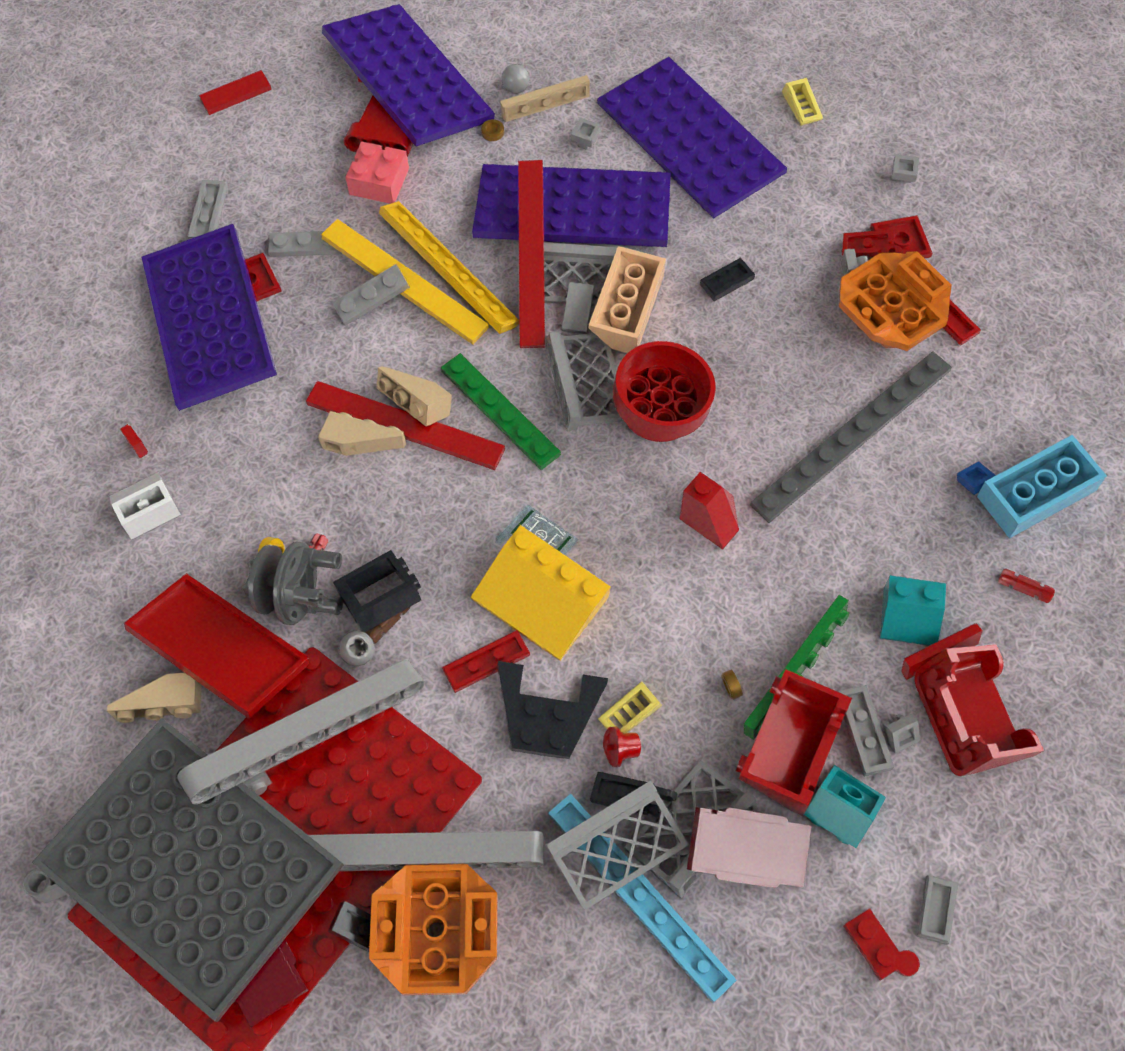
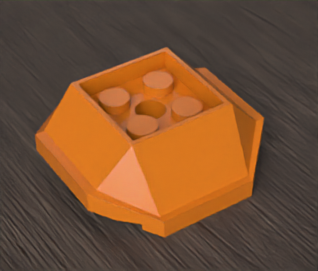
M917 251L906 252V254L879 253L841 277L839 307L872 341L880 343L885 348H898L908 351L946 326L952 284Z
M468 864L405 865L372 894L369 960L402 995L467 994L497 960V892ZM442 923L444 931L440 936L431 937L428 935L429 927L432 924Z

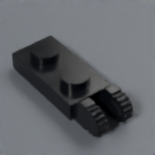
M597 772L590 801L591 803L610 806L647 782ZM655 786L662 800L676 801L677 792ZM649 803L644 806L642 814H651L660 818L661 811L657 805ZM667 808L668 811H669V813H670L671 816H672V815H673V811H672L671 809Z

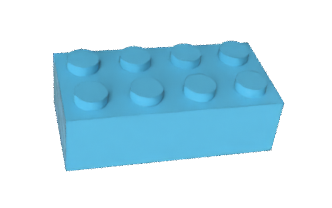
M1071 435L985 481L977 498L1010 539L1096 492L1107 475L1077 439Z

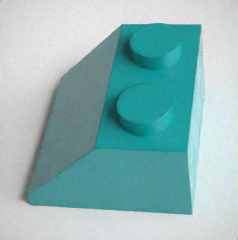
M890 575L883 591L880 639L927 646L938 642L945 612L947 583Z
M834 765L803 815L808 817L814 825L825 828L836 835L837 839L842 843L857 848L877 816L886 797Z

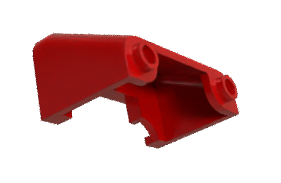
M996 644L945 649L919 667L915 673L914 682L949 768L957 776L979 773L1034 757L1044 751L1038 736L1033 730L1023 728L1015 731L993 681L1002 673L1004 667L1003 658Z
M785 669L782 678L776 676L772 684L770 693L775 695L748 757L742 754L735 771L740 773L739 780L790 811L803 816L812 799L813 791L852 698Z

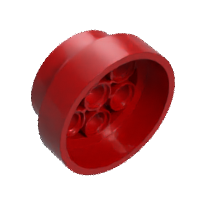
M668 341L648 342L635 347L621 360L613 385V402L620 417L635 434L650 441L668 442L691 434L704 423L715 397V378L707 362L692 349Z

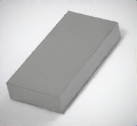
M569 282L562 331L587 334L594 285Z
M930 875L926 876L917 937L945 945L950 943L958 889L957 882Z

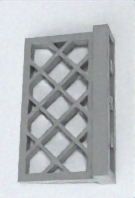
M544 242L545 274L549 272L555 279L554 282L545 287V294L547 295L545 296V303L566 304L569 287L563 281L571 274H574L580 281L579 283L588 284L595 276H598L605 282L606 277L601 272L606 268H610L618 247ZM558 264H563L569 270L559 277L552 269ZM582 266H589L593 270L586 278H583L577 272ZM560 284L566 293L561 297H554L550 291ZM603 285L596 291L594 290L593 298L596 299L592 300V306H596Z
M559 331L549 332L546 350L567 432L577 430L578 426L623 421L618 413L612 414L605 409L610 402L614 404L613 392L609 394L599 387L604 381L614 385L617 370L611 348L602 341L603 348L600 352L588 346L591 342L601 340L594 333L560 336ZM565 344H574L580 349L576 354H573L565 348ZM583 351L595 357L590 364L579 358ZM598 360L608 364L609 369L606 373L594 367ZM574 362L585 368L581 376L571 370ZM589 372L601 378L596 385L585 379ZM579 384L591 390L586 397L577 392L576 388ZM594 393L606 399L602 406L590 400ZM587 405L597 411L594 416L583 417L582 408Z
M701 760L674 790L677 792V798L682 795H692L694 809L676 810L675 801L665 800L663 802L667 808H670L672 805V817L676 824L677 816L695 815V808L697 807L696 795L713 793L715 807H704L706 809L724 811L725 808H735L753 812L757 809L756 798L747 791L745 793ZM703 771L712 779V787L695 788L694 779ZM729 791L737 797L731 805L718 806L716 793ZM652 815L648 821L656 823L659 817ZM644 824L638 831L636 841L640 842L643 839L655 840L657 827H653V833H648L653 826ZM692 829L680 830L683 836L692 835ZM673 831L660 832L659 838L675 837L676 845L679 844ZM627 843L624 847L628 853L630 852L631 843ZM634 847L633 857L642 865L649 863L651 854H641ZM656 850L655 858H657L663 853H659V851ZM689 850L679 851L669 857H677L678 867L670 876L660 869V863L650 869L654 875L667 884L680 898L686 894L703 873L687 870Z
M650 780L551 841L546 846L581 906L586 910L689 844ZM652 801H655L661 811L658 824L641 820L644 806ZM639 810L638 818L629 817ZM663 818L666 819L670 827L662 825ZM623 819L636 822L632 840L615 836L617 824ZM640 823L657 827L653 845L636 841ZM613 826L611 835L603 833L604 831ZM661 829L673 831L680 843L671 849L658 847ZM597 835L611 838L607 856L589 852L591 840ZM614 839L631 843L628 861L610 857ZM587 842L586 851L576 849ZM635 845L652 849L650 862L644 866L631 863ZM656 850L665 852L655 858ZM572 851L585 854L581 872L568 870L561 858ZM588 855L605 860L601 878L584 874ZM609 861L626 865L624 878L618 882L605 879ZM630 866L639 868L628 875ZM571 874L579 876L577 885ZM583 877L600 881L598 894L588 901L585 900L580 891ZM604 882L612 884V886L602 891Z

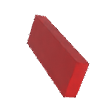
M260 70L203 93L199 97L206 111L211 115L270 91L272 88L266 76Z
M974 623L904 658L901 670L906 680L914 677L919 667L945 649L978 645L983 630L977 623Z
M518 630L443 666L442 670L454 693H457L498 672V661L516 663L530 656V652Z

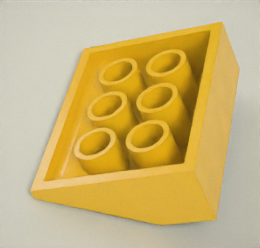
M520 525L502 547L473 592L471 599L561 661L609 598L611 586Z

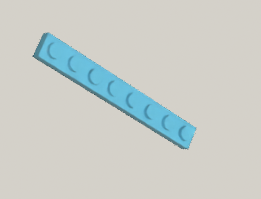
M569 794L548 813L549 817L563 833L568 832L591 817L572 794ZM597 835L591 840L589 852L607 856L611 838ZM587 842L577 849L586 851ZM613 842L610 857L628 861V857ZM588 855L587 860L602 876L605 860ZM609 861L605 879L615 882L620 881L624 878L626 865ZM630 866L628 875L638 868ZM643 874L615 891L712 1003L737 981Z

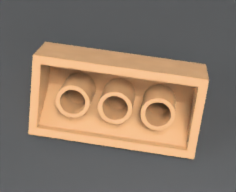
M618 246L588 326L611 349L628 353L640 345L664 277L666 258Z

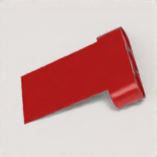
M373 95L360 121L352 123L344 137V145L352 152H357L360 143L366 142L380 145L382 150H385V147L404 150L408 157L413 146L411 140Z

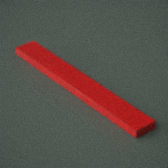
M543 160L518 161L520 348H545Z
M320 381L316 382L306 400L308 406L328 413L330 411L336 413L344 412L353 418L369 419L385 427H397L404 432L406 440L492 470H496L505 451V445L439 422L425 426L407 411Z

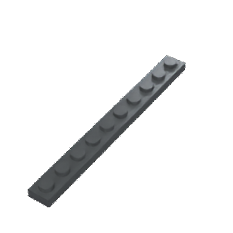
M932 351L756 497L750 506L768 523L772 522L947 375L952 367Z

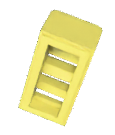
M807 78L785 84L782 90L783 96L801 126L823 119ZM803 99L806 100L805 102H801V103L798 102L799 100H803ZM805 106H809V107H810V108L804 109V110L801 109V107H805ZM814 113L813 116L804 117V114Z
M641 681L598 719L608 729L615 726L609 719L614 715L623 726L620 731L628 733L658 710L662 704ZM640 694H642L643 697L649 703V705L646 708L637 698ZM633 701L641 712L636 715L628 703ZM622 708L632 718L629 722L619 713V710Z

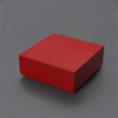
M127 424L120 429L139 458L148 454L143 442L130 425Z

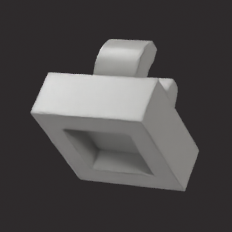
M580 118L570 134L571 141L578 143V147L585 150L588 147L592 148L602 131V125Z
M895 154L891 179L894 181L902 180L908 183L916 182L919 157Z
M845 249L841 261L843 276L867 262V256L856 258L855 249Z
M898 714L896 715L897 721L891 724L887 720L884 721L888 743L895 754L920 742L918 720L912 714L905 717Z

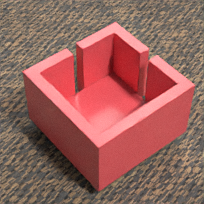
M361 142L354 157L355 161H352L345 177L349 195L389 204L395 203L409 170L406 151L385 147V150H382L380 145Z

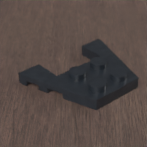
M498 661L497 669L501 683L511 750L540 756L570 759L608 683V678L583 674L579 702L576 703L520 694L524 665Z

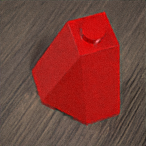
M699 472L683 490L680 520L723 550L739 531L734 496L708 476Z

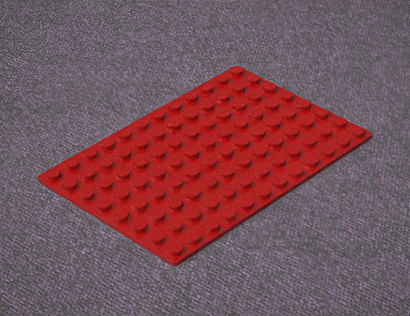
M310 647L304 653L309 657L310 664L250 719L246 717L216 751L358 682V680L318 649ZM390 707L266 770L272 783L259 796L307 835L441 833L482 783V777L401 713ZM399 870L339 871L285 938L296 958L295 967L307 986L308 991L253 1027L249 1025L238 1002H233L218 1022L212 1020L79 903L69 911L68 919L213 1051H263L351 944L328 932L340 902L346 901L371 914L372 894L389 881Z

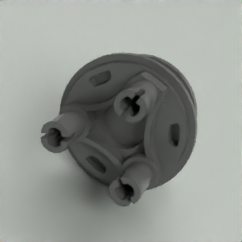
M300 541L291 543L284 553H282L278 546L266 545L258 552L255 559H251L248 562L249 576L242 587L243 591L249 596L251 606L256 613L267 615L275 609L278 619L285 625L297 624L307 613L316 614V612L339 615L341 613L340 610L343 608V599L340 597L321 596L324 595V590L316 589L317 567L340 569L342 555L338 552L316 550L310 548L305 542Z

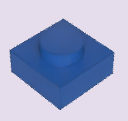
M978 461L958 472L957 481L973 495H976L981 490L984 482L996 475Z

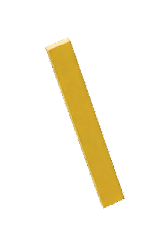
M399 201L380 207L379 214L499 334L514 329L519 325V319Z
M336 219L321 234L322 240L374 276L379 275L396 264L410 288L400 294L471 344H474L488 330L489 324L339 219Z

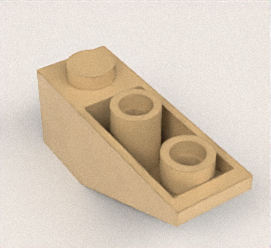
M384 366L378 367L377 389L422 424L428 426L450 416L452 395L437 383Z
M330 411L318 436L322 449L346 456L404 448L406 445L404 432L397 427H385L369 419L353 418L344 412L336 413Z
M186 673L166 674L107 705V712L118 722L130 723L134 721V718L140 717L157 721L166 715H174L176 718H190L193 713H201L202 685Z

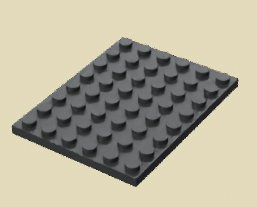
M161 718L32 863L212 1020L218 1022L344 864L244 783H240L203 803L192 804L179 783L177 775L184 767L208 755Z

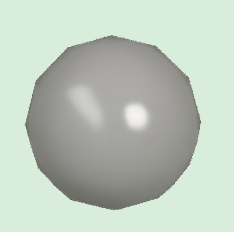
M519 64L507 66L501 77L502 85L510 93L518 94L524 92L529 86V73L524 66Z
M351 631L344 635L340 641V656L344 662L351 666L365 665L374 655V642L365 632Z

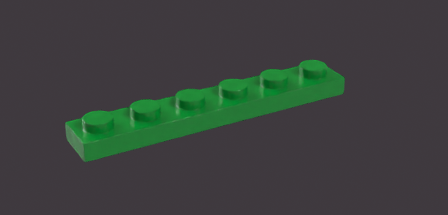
M461 353L441 367V372L540 470H543L561 456V451Z
M841 595L837 596L778 677L782 678L785 669L802 676L801 674L806 668L811 669L815 665L819 657L817 653L822 646L828 647L834 637V629L837 625L842 627L850 614L847 611L848 599ZM770 689L744 723V734L752 740L758 735L775 695L770 693Z

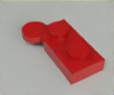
M893 229L843 234L842 256L845 249H855L856 258L860 256L871 258L879 253L903 254L900 246L894 245L895 234Z
M870 908L843 926L880 981L895 971L904 977H910L919 970L920 961L918 956L909 950L899 951Z

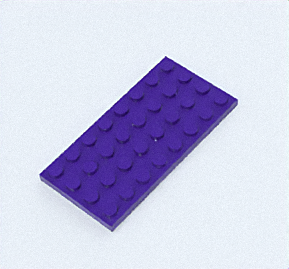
M400 4L322 25V34L416 147L480 126L485 121L495 118L493 110Z
M669 56L597 98V104L666 172L671 173V177L713 219L787 173V167Z
M482 165L472 229L473 238L519 240L518 165ZM543 167L544 241L667 247L671 173Z
M234 224L141 257L174 402L179 411L277 375Z

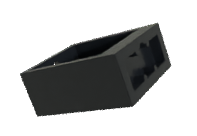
M392 550L333 582L340 598L343 599L344 605L362 632H367L421 601L418 592L421 585L414 573L410 575L407 573L409 568L402 557L397 559ZM396 572L403 582L402 584L361 606L354 594Z

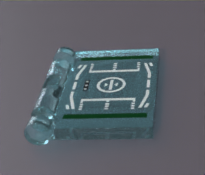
M527 505L509 526L498 535L496 542L502 544L507 537L510 538L518 527L522 525L566 556L579 539Z

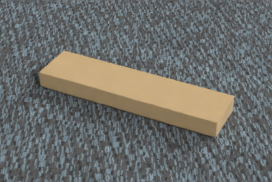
M585 75L500 101L501 116L504 122H508L590 96V80Z

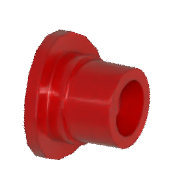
M617 726L609 727L603 737V748L612 767H620L625 759L640 756L641 741L637 733H623Z

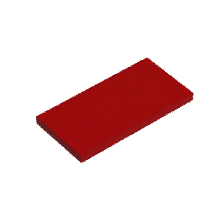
M187 573L124 622L126 631L248 719L310 664L308 656Z

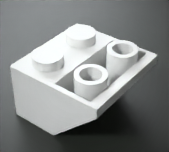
M159 472L109 496L111 505L121 525L131 539L181 515Z

